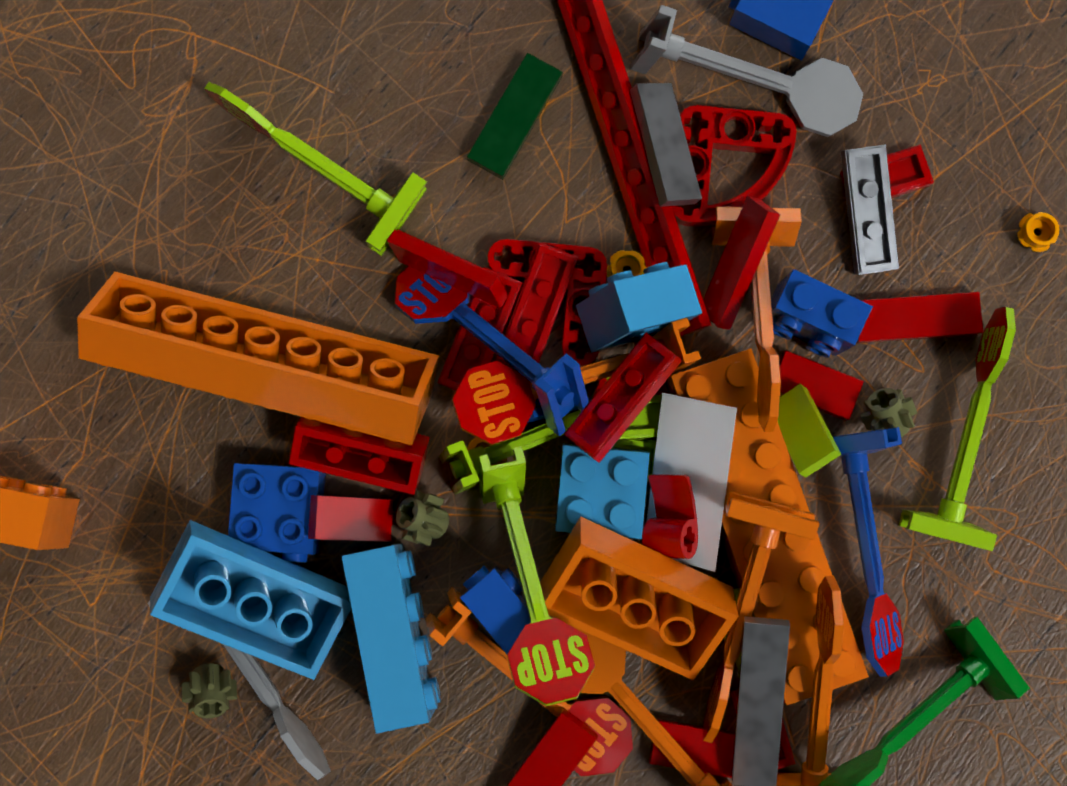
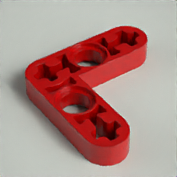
M502 239L495 242L490 247L487 255L489 268L518 281H525L528 272H522L523 263L512 262L509 265V269H502L501 262L494 260L495 256H502L503 250L509 249L511 250L512 257L524 259V250L531 251L529 257L530 268L539 242ZM541 242L578 256L576 264H583L585 257L593 258V265L600 266V270L593 271L591 277H585L583 269L574 268L567 289L562 341L563 356L567 353L579 363L580 367L593 364L597 359L599 351L587 352L584 359L579 360L576 359V353L569 350V345H575L578 339V329L570 330L569 327L570 324H574L583 328L580 318L573 312V303L580 297H589L588 290L606 284L607 260L601 251L593 247ZM585 338V344L586 346H589L587 339Z

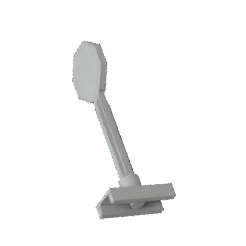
M660 5L640 31L638 39L645 41L644 48L633 60L630 70L646 74L660 57L675 62L680 59L783 93L787 96L786 101L801 129L825 137H829L857 121L863 92L849 66L820 58L796 71L793 76H789L686 42L684 37L673 34L672 29L677 10L664 5Z
M224 645L260 700L273 711V717L280 737L297 762L317 780L330 773L331 770L323 749L308 727L288 707L284 706L279 691L257 659L252 655Z

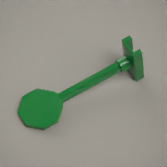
M973 617L965 625L960 620H955L943 631L965 659L956 667V672L889 730L874 749L868 750L840 765L819 786H870L884 773L888 755L901 749L969 687L974 688L982 682L994 700L1019 699L1030 687L978 617Z

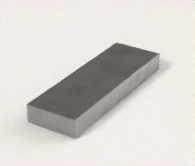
M672 83L636 84L630 89V94L660 207L697 203L702 199Z
M886 144L841 151L854 275L899 269Z

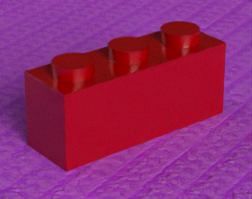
M301 417L295 426L289 464L414 495L422 476L430 437L416 434L413 444L408 445Z

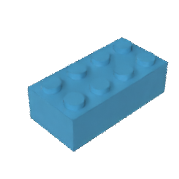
M189 520L150 596L151 616L312 680L316 678L351 610L347 586L192 520Z
M402 543L342 556L376 734L429 723L435 710L438 709V703H441L437 678H429L427 665L432 660V650L428 635L421 636L418 621H420V618H424V610L420 593H412L410 578L416 575L411 550L404 552Z

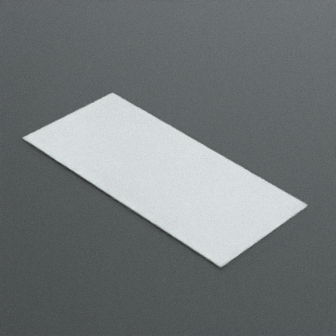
M662 393L652 474L689 476L695 499L698 524V546L695 555L691 559H672L715 572L737 408ZM650 489L647 520L656 517L652 489Z

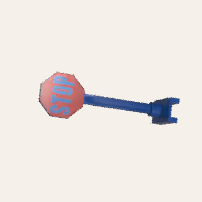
M407 267L400 273L396 280V308L415 324L446 322L450 319H455L532 383V388L537 391L547 426L559 437L566 431L562 418L574 407H577L582 412L588 405L589 401L580 365L567 353L551 368H543L467 306L469 303L468 293L411 267Z
M899 427L832 436L842 454L839 457H841L843 473L847 474L863 575L869 592L861 627L866 658L880 677L889 676L899 670L904 638L899 611L888 594L884 593L883 590L884 575L867 471H870L867 454L901 445L902 440Z

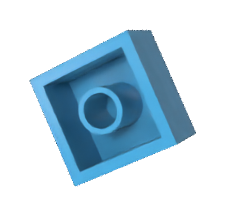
M662 262L644 269V274L633 276L631 270L620 272L608 277V283L588 290L590 296L578 303L576 308L591 353L639 341L645 333L653 336L671 322L688 318L689 321L702 314L687 264L669 268L668 262Z
M563 443L555 531L571 533L581 516L624 537L642 539L650 453L644 450L611 448L600 463H598L576 444Z

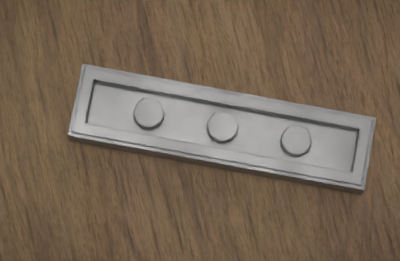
M744 616L732 785H777L790 633L789 620Z

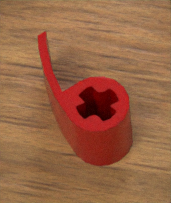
M649 475L648 479L654 498L656 517L650 518L645 523L642 532V545L670 558L691 559L695 555L698 546V524L690 478L687 475Z

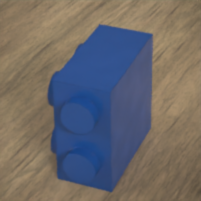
M731 0L728 8L734 10V14L729 25L802 61L834 0Z
M793 269L778 283L771 297L773 331L775 335L787 340H791L792 336L806 342V348L812 353L829 358L830 354L837 356L856 345L873 306Z
M234 463L228 536L265 552L282 553V559L290 562H307L308 554H320L321 539H308L311 495L324 496L326 473L302 467Z
M483 566L463 583L467 591L460 598L504 652L508 654L524 626L531 622L526 601L520 594L523 591L521 582L509 568L502 572L496 566L489 572Z

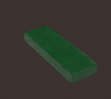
M527 52L470 150L467 160L503 180L563 77V72Z

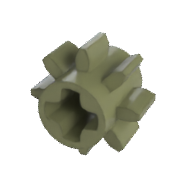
M879 389L872 393L867 401H864L867 412L861 414V418L866 430L874 431L899 427L901 437H903L910 428L915 426L911 417L917 414L912 397L905 398L901 389Z
M416 491L414 498L409 497L403 500L396 514L398 526L405 529L402 539L430 546L432 539L442 537L449 525L447 511L440 508L444 499L430 493L424 494Z
M209 663L198 666L193 672L189 673L190 682L182 683V702L188 703L189 712L194 711L195 715L201 718L221 716L229 709V700L237 699L236 680L231 679L230 670H225L218 664Z

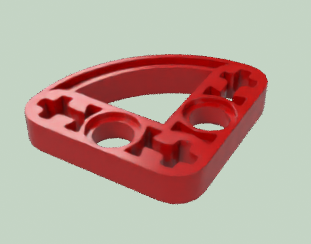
M702 105L685 108L681 112L680 117L688 145L691 140V128L684 126V124H689L691 118L696 117L699 118V125L706 127L700 129L697 136V144L688 146L690 155L700 159L703 166L702 172L696 175L698 185L702 186L700 189L702 199L694 204L698 205L699 208L693 209L689 216L684 215V208L677 205L672 206L677 223L690 227L716 225V207H743L747 196L763 200L781 179L792 157L797 134L796 125L793 120L785 114ZM731 120L741 121L747 130L745 138L741 140L730 139L725 133V124ZM755 122L760 123L758 128L760 132H770L773 125L779 126L780 133L786 134L779 143L773 142V135L762 133L758 136L757 142L752 141L756 129ZM712 149L773 155L765 173L749 189L730 200L708 205Z

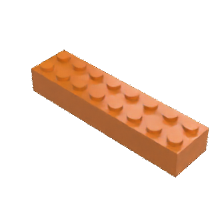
M115 271L77 317L79 359L408 445L413 444L431 399L439 355Z
M752 348L673 374L666 380L670 394L737 408L720 538L738 588L741 587L753 546L750 539L755 524L726 515L725 505L729 491L810 512L778 421L773 432H764L759 423L757 405L759 368ZM780 532L776 549H771L752 617L783 619L790 622L783 703L786 706L812 697L814 670L819 659L816 625L818 586L825 576H833L818 533L815 540ZM843 603L844 632L842 652L833 664V690L869 677Z

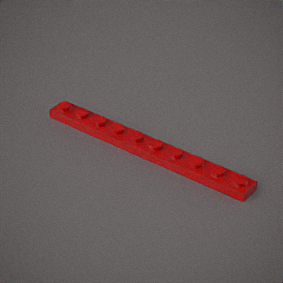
M557 0L645 265L648 268L658 263L668 262L669 268L687 264L702 314L689 320L690 326L680 332V336L682 338L709 327L711 322L672 206L660 207L630 94L632 87L603 0Z

